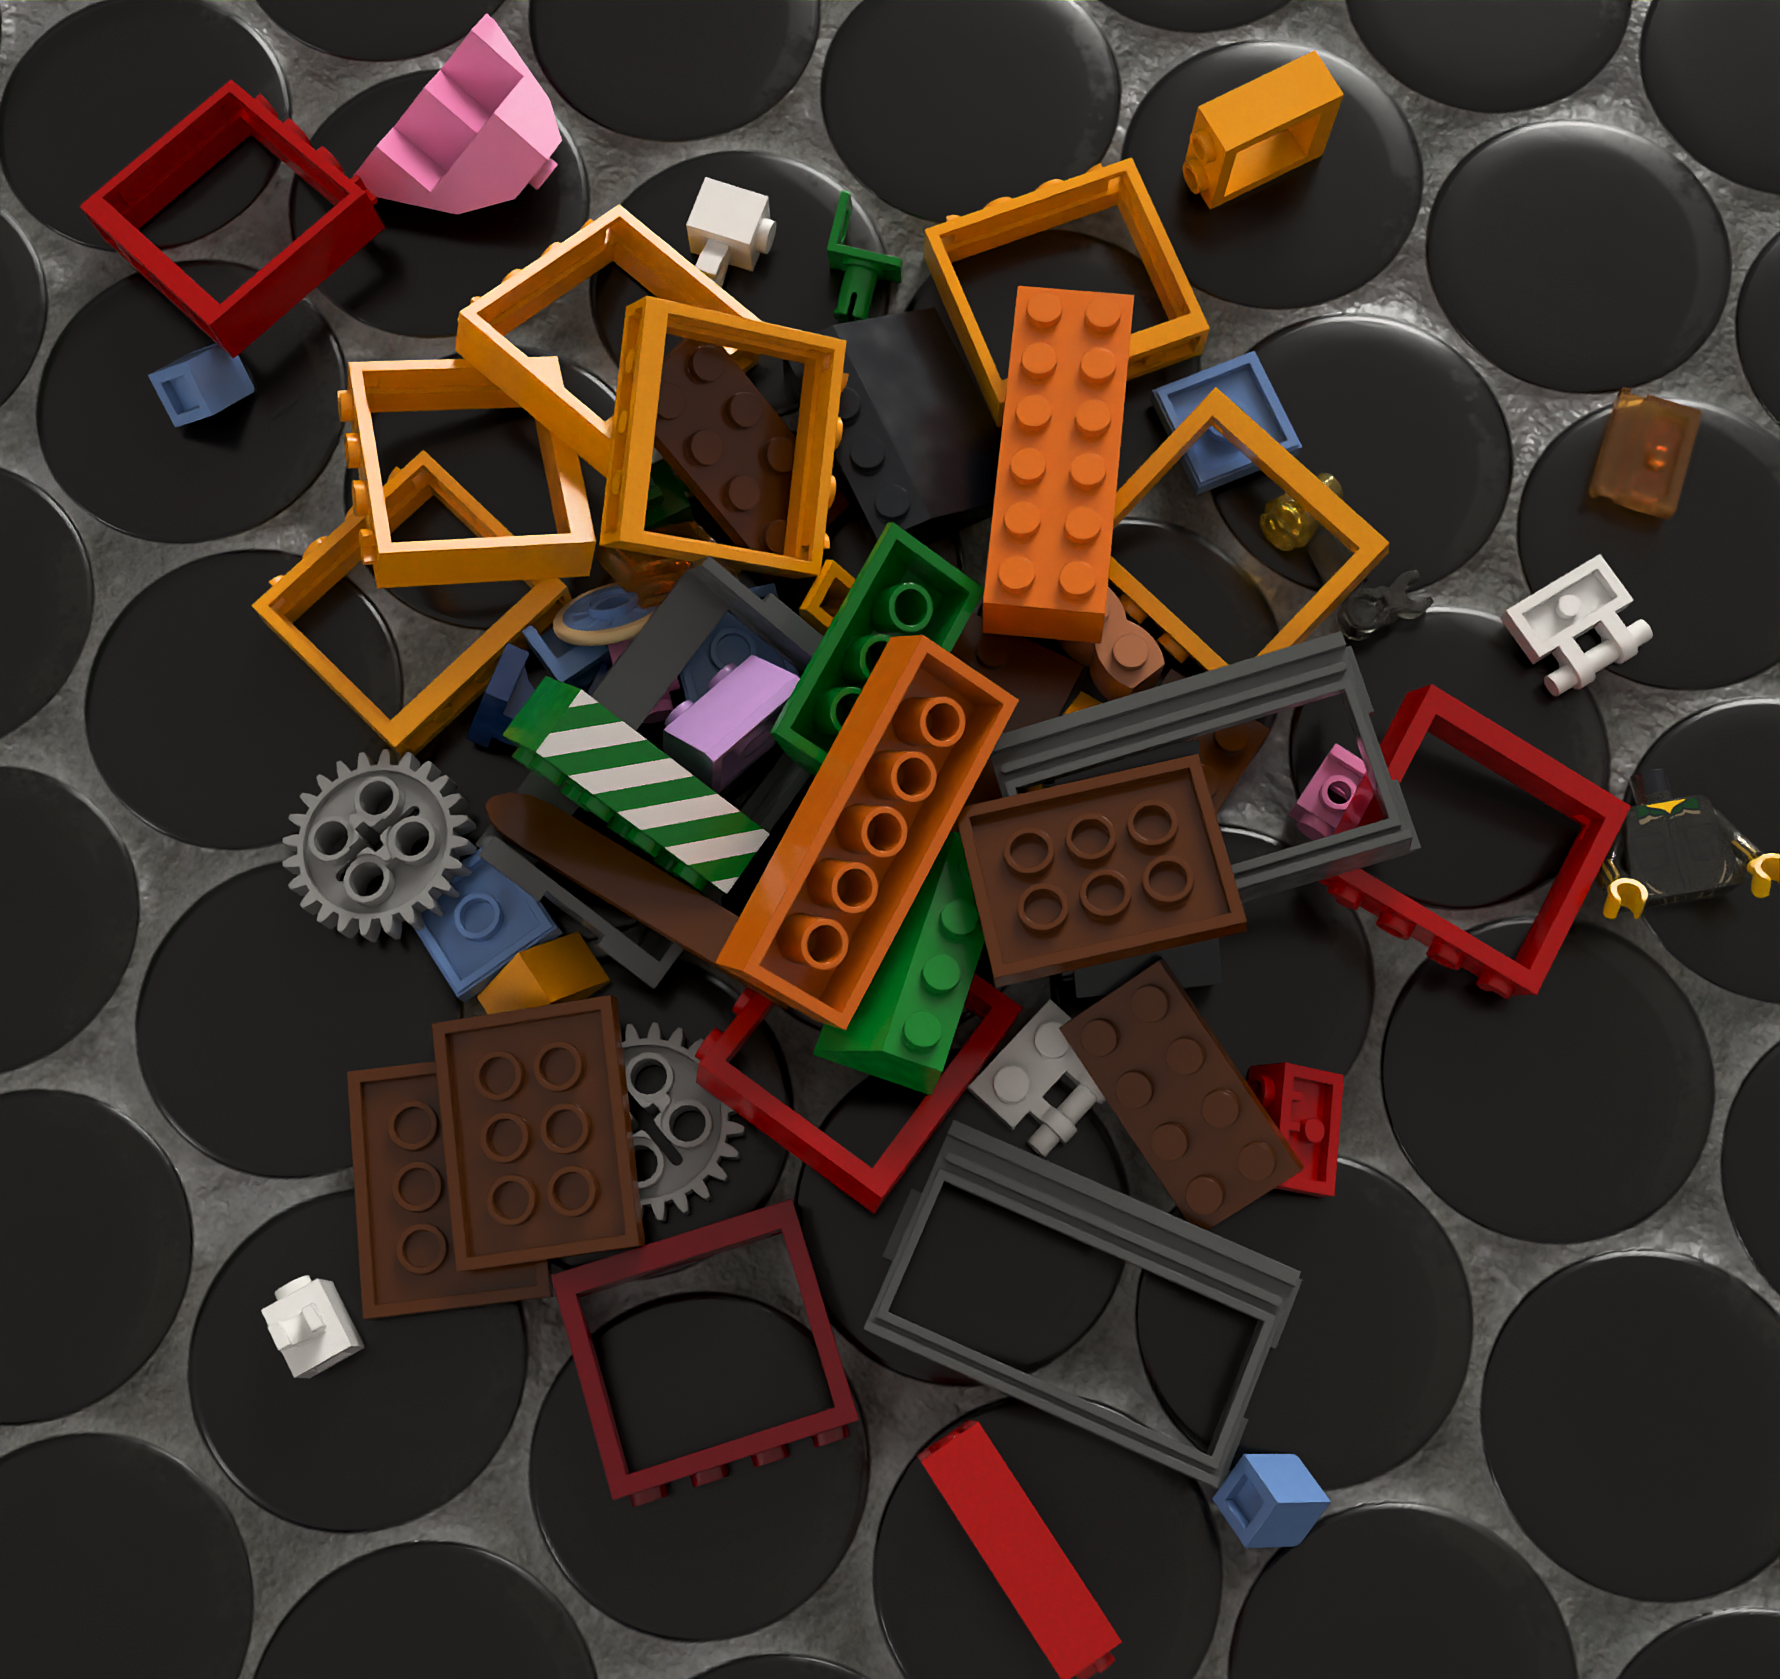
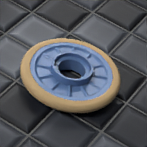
M636 579L615 582L592 589L572 599L558 611L553 621L554 633L562 641L578 646H601L632 639L642 629L672 587L667 583L657 580Z

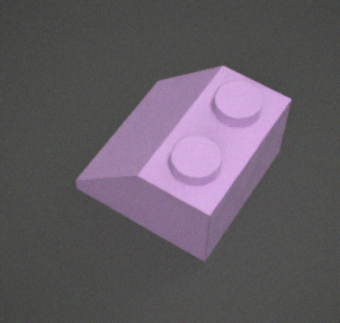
M751 655L738 667L735 663L726 665L710 681L708 685L710 691L694 704L690 700L684 701L668 715L664 722L666 728L663 730V750L675 762L714 792L720 793L777 743L770 731L800 678L754 655Z

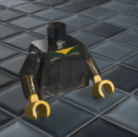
M1651 769L1629 777L1636 805L1631 806L1595 878L1601 894L1606 899L1603 907V915L1606 918L1615 919L1619 913L1632 911L1633 918L1640 919L1643 909L1724 896L1744 884V876L1752 878L1751 891L1754 896L1758 898L1767 897L1770 894L1771 880L1780 884V854H1765L1718 809L1713 808L1705 795L1698 794L1673 799L1665 769Z

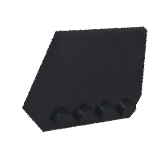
M935 307L834 324L815 332V334L846 340L843 373H847L849 376L846 387L840 395L838 417L842 420L843 432L840 444L834 451L832 475L835 477L842 495L850 503L848 507L870 551L872 552L887 523L894 522L926 546L992 517L1001 434ZM782 359L784 378L800 408L804 364Z

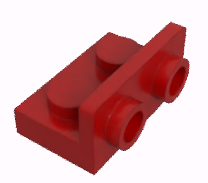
M1287 1062L1251 1066L1248 1071V1085L1304 1166L1301 1172L1275 1187V1189L1317 1197H1334L1344 1075Z

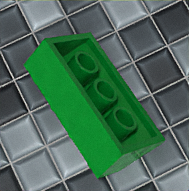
M894 522L887 523L770 731L771 735L793 763L814 777L816 776L890 637L924 635L950 653L980 600L984 588Z
M950 832L847 1029L842 1030L823 1024L813 1053L814 1056L930 1096L932 1095L943 1072L985 941L960 833Z

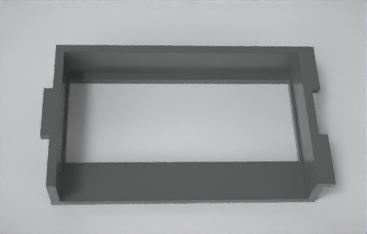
M707 556L690 563L651 614L642 629L631 640L589 696L636 731L727 611L802 674L823 636L774 594L769 593L764 600H761L713 558ZM783 749L774 760L775 766L758 781L738 809L768 833L811 776L810 773L793 763ZM530 772L515 792L537 797L553 804L571 816L579 807L559 792L566 782H563L558 787L546 778H541L533 772ZM492 824L475 844L482 849L478 855L480 858L535 900L540 901L543 896L549 899L599 938L595 943L598 948L651 988L655 989L684 948L651 928L637 945L534 865L538 860L505 839ZM684 882L685 885L715 903H718L724 895V892L709 884L700 892Z
M1342 631L1003 733L990 755L1002 798L1018 795L1017 791L1340 694L1383 820L1231 865L1241 902L1255 900L1421 850V845L1398 779L1391 780L1370 716L1374 715V710L1352 646L1346 647Z
M953 1120L923 1192L911 1189L882 1257L892 1261V1264L863 1330L1219 1490L1226 1479L1247 1425L1248 1419L1243 1416L1269 1349H1276L1302 1283V1279L1299 1278L1301 1271ZM944 1182L1258 1319L1206 1454L888 1312Z

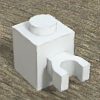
M705 177L686 227L690 251L700 255L695 267L719 287L723 285L729 264L753 272L760 252L768 254L777 224L776 221L770 219L769 197Z
M309 1275L297 1278L276 1290L274 1294L278 1301L261 1310L269 1326L267 1328L278 1350L282 1352L294 1378L310 1379L365 1348L333 1281L319 1278L312 1281Z

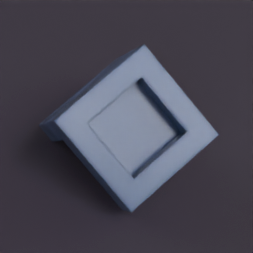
M218 344L193 351L148 375L175 428L212 416L254 392V386L239 356L237 355L233 359Z
M532 625L522 630L529 648L550 677L583 691L589 688L602 662L607 664V672L613 665L609 649L606 645L578 646L569 644L559 639L554 633L553 628L542 636L538 634Z
M1243 1454L1212 1498L1245 1548L1294 1547L1299 1545L1331 1503L1300 1458L1294 1454Z

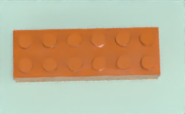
M1018 286L984 587L982 633L1101 643L1134 295Z
M924 635L890 637L715 963L814 1021L846 1030L1019 700Z

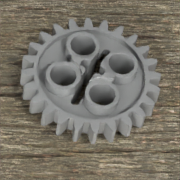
M383 749L376 765L374 760L365 752H361L358 757V767L353 771L340 760L336 762L338 779L332 782L319 774L316 779L322 792L317 797L308 793L300 795L302 801L309 807L307 813L289 815L288 819L297 825L300 831L299 834L284 837L282 842L297 852L296 855L282 862L283 867L298 875L288 886L298 895L305 896L300 906L312 915L318 914L317 921L330 930L337 926V931L347 938L353 939L360 929L363 937L371 942H376L381 927H383L384 931L395 940L400 939L402 922L407 921L418 931L422 930L423 919L421 913L428 909L433 914L441 917L444 912L437 899L442 894L454 898L460 896L457 888L450 883L453 877L471 875L472 871L459 861L460 856L470 855L477 851L475 845L462 837L476 829V824L467 815H461L470 807V804L461 794H454L458 786L447 775L440 777L441 771L430 761L421 766V762L412 753L406 752L400 762H398V758L388 749ZM393 796L390 807L385 812L376 815L378 804L384 798ZM419 809V814L414 816L415 810ZM348 835L344 848L332 855L331 850L337 839ZM429 835L426 848L419 854L411 856L413 844L419 838ZM381 840L384 845L378 850L376 844ZM344 873V879L340 881V876ZM383 875L384 880L380 889L373 895L366 896L369 883L377 876Z
M656 1022L652 1023L647 1038L640 1039L633 1024H627L625 1041L622 1042L627 1090L647 1114L653 1115L657 1111L661 1112L654 1121L683 1157L680 1165H673L645 1131L641 1130L633 1135L635 1153L642 1150L655 1153L658 1163L656 1172L651 1178L638 1182L642 1218L645 1208L652 1207L659 1222H666L667 1204L674 1202L687 1215L690 1213L688 1195L695 1192L706 1201L712 1199L710 1191L705 1184L709 1177L722 1182L728 1181L729 1178L719 1166L722 1158L728 1160L740 1159V1153L734 1147L727 1144L728 1138L745 1135L746 1129L744 1126L730 1121L729 1116L737 1114L734 1110L696 1083L700 1060L695 1057V1054L704 1040L701 1038L689 1049H686L684 1047L685 1032L682 1028L678 1027L670 1039L666 1041L663 1040L661 1027ZM650 1065L663 1067L666 1070L667 1079L660 1091L646 1095L636 1090L635 1080L637 1074L643 1068ZM687 1111L701 1113L705 1116L706 1122L701 1136L693 1141L685 1142L678 1140L674 1136L673 1126L679 1115ZM630 1113L633 1132L638 1127V1122Z

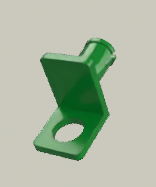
M846 190L841 191L827 246L830 268L845 271L837 306L833 312V317L843 323L849 322L854 303L855 306L852 317L855 318L854 321L869 319L868 315L877 280L883 279L902 283L904 275L903 260L901 258L844 245L853 210L851 192Z

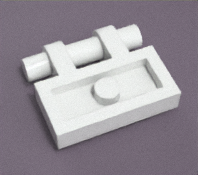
M1601 554L1510 607L1500 617L1532 664H1535L1551 653L1559 663V669L1544 677L1545 686L1554 696H1559L1570 688L1579 690L1595 680L1596 672L1613 662L1617 664L1626 662L1637 655L1639 646L1653 638L1652 630L1644 620L1640 619L1626 627L1617 615L1634 600ZM1594 628L1601 637V643L1584 653L1574 639Z
M1050 999L968 1086V1091L1011 1131L1027 1114L1032 1116L1041 1126L1026 1142L1043 1158L1059 1142L1066 1144L1077 1132V1128L1074 1125L1095 1102L1103 1104L1106 1101L1059 1030L1071 1018ZM1065 1074L1077 1087L1056 1109L1043 1097Z

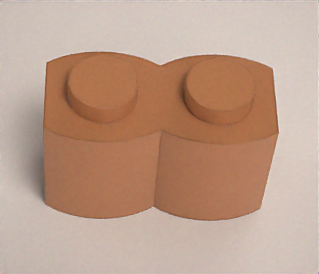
M1109 587L1107 589L1101 643L1057 640L1071 658L1089 667L1094 685L1108 701L1154 688L1165 665L1163 654L1156 641L1145 629L1126 619L1123 605Z

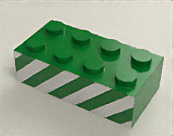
M545 676L502 734V736L518 747L512 755L516 761L537 776L546 778L558 787L563 782H566L559 791L561 794L586 812H592L607 822L606 827L632 846H638L653 857L652 861L680 881L684 880L700 892L709 884L727 894L769 836V833L577 687Z

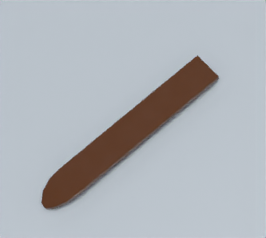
M512 792L492 796L487 801L485 812L490 823L505 839L520 850L787 1010L789 1005L715 963L739 919L737 915L553 804L532 795Z

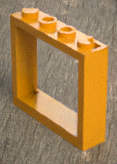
M1132 157L1102 167V164L1099 163L1090 168L1085 174L1065 181L1060 179L1047 181L1035 191L1013 199L1010 197L995 199L982 210L962 217L958 215L946 216V222L924 230L925 262L997 427L1003 425L1008 378L1003 380L1000 378L951 264L953 262L1117 205L1169 319L1167 322L1131 334L1127 381L1203 353L1210 327Z
M620 204L595 221L590 218L579 232L564 242L551 244L539 259L524 269L511 271L500 285L484 296L471 298L470 305L459 312L455 351L471 363L549 431H552L577 452L582 459L606 479L614 415L608 420L603 421L504 336L612 261L657 298L761 321ZM723 346L744 373L758 364L760 354Z
M645 296L626 306L599 546L692 562L710 556L722 567L791 579L821 575L823 550L830 549L829 536L825 533L827 513L836 494V480L832 475L834 451L840 444L843 432L842 420L838 417L840 395L846 387L849 374L843 373L846 340L651 296ZM666 334L804 364L783 555L644 531Z
M557 356L528 357L564 387ZM466 359L348 362L347 390L337 391L340 422L351 423L352 433H345L344 435L346 464L348 469L358 468L359 480H352L353 510L355 516H365L367 529L359 530L360 554L363 565L373 564L376 588L590 576L596 538L578 453L536 419L535 424L558 534L391 542L371 413L520 408L521 406Z
M1215 387L1116 492L1113 529L1212 425L1354 554L1257 655L1260 656L1303 643L1388 555L1390 542ZM1110 556L1108 582L1121 593L1118 599L1123 605L1125 613L1139 625L1148 618L1163 632L1157 639V642L1181 664L1190 657L1205 672L1228 665Z
M424 450L403 469L396 466L390 473L387 483L383 486L390 534L434 495L478 538L514 536ZM352 506L346 514L345 521L329 536H322L313 541L305 550L302 560L286 575H279L270 580L269 584L272 587L251 606L266 625L401 758L406 752L416 756L486 690L506 644L509 643L528 651L530 648L522 630L532 625L538 634L542 636L553 627L556 614L572 598L568 587L559 578L523 580L532 589L390 720L292 624L361 561L359 530L367 529L365 516H355Z

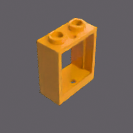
M1316 50L1198 106L1182 170L1190 190L1194 194L1200 193L1210 210L1323 155L1344 94Z

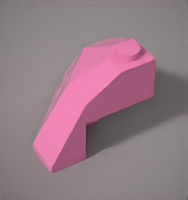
M486 13L471 29L440 71L422 89L395 126L377 144L354 175L361 177L366 188L378 198L458 215L516 199L528 183L538 190L558 165L550 156L562 139L549 97L496 21Z

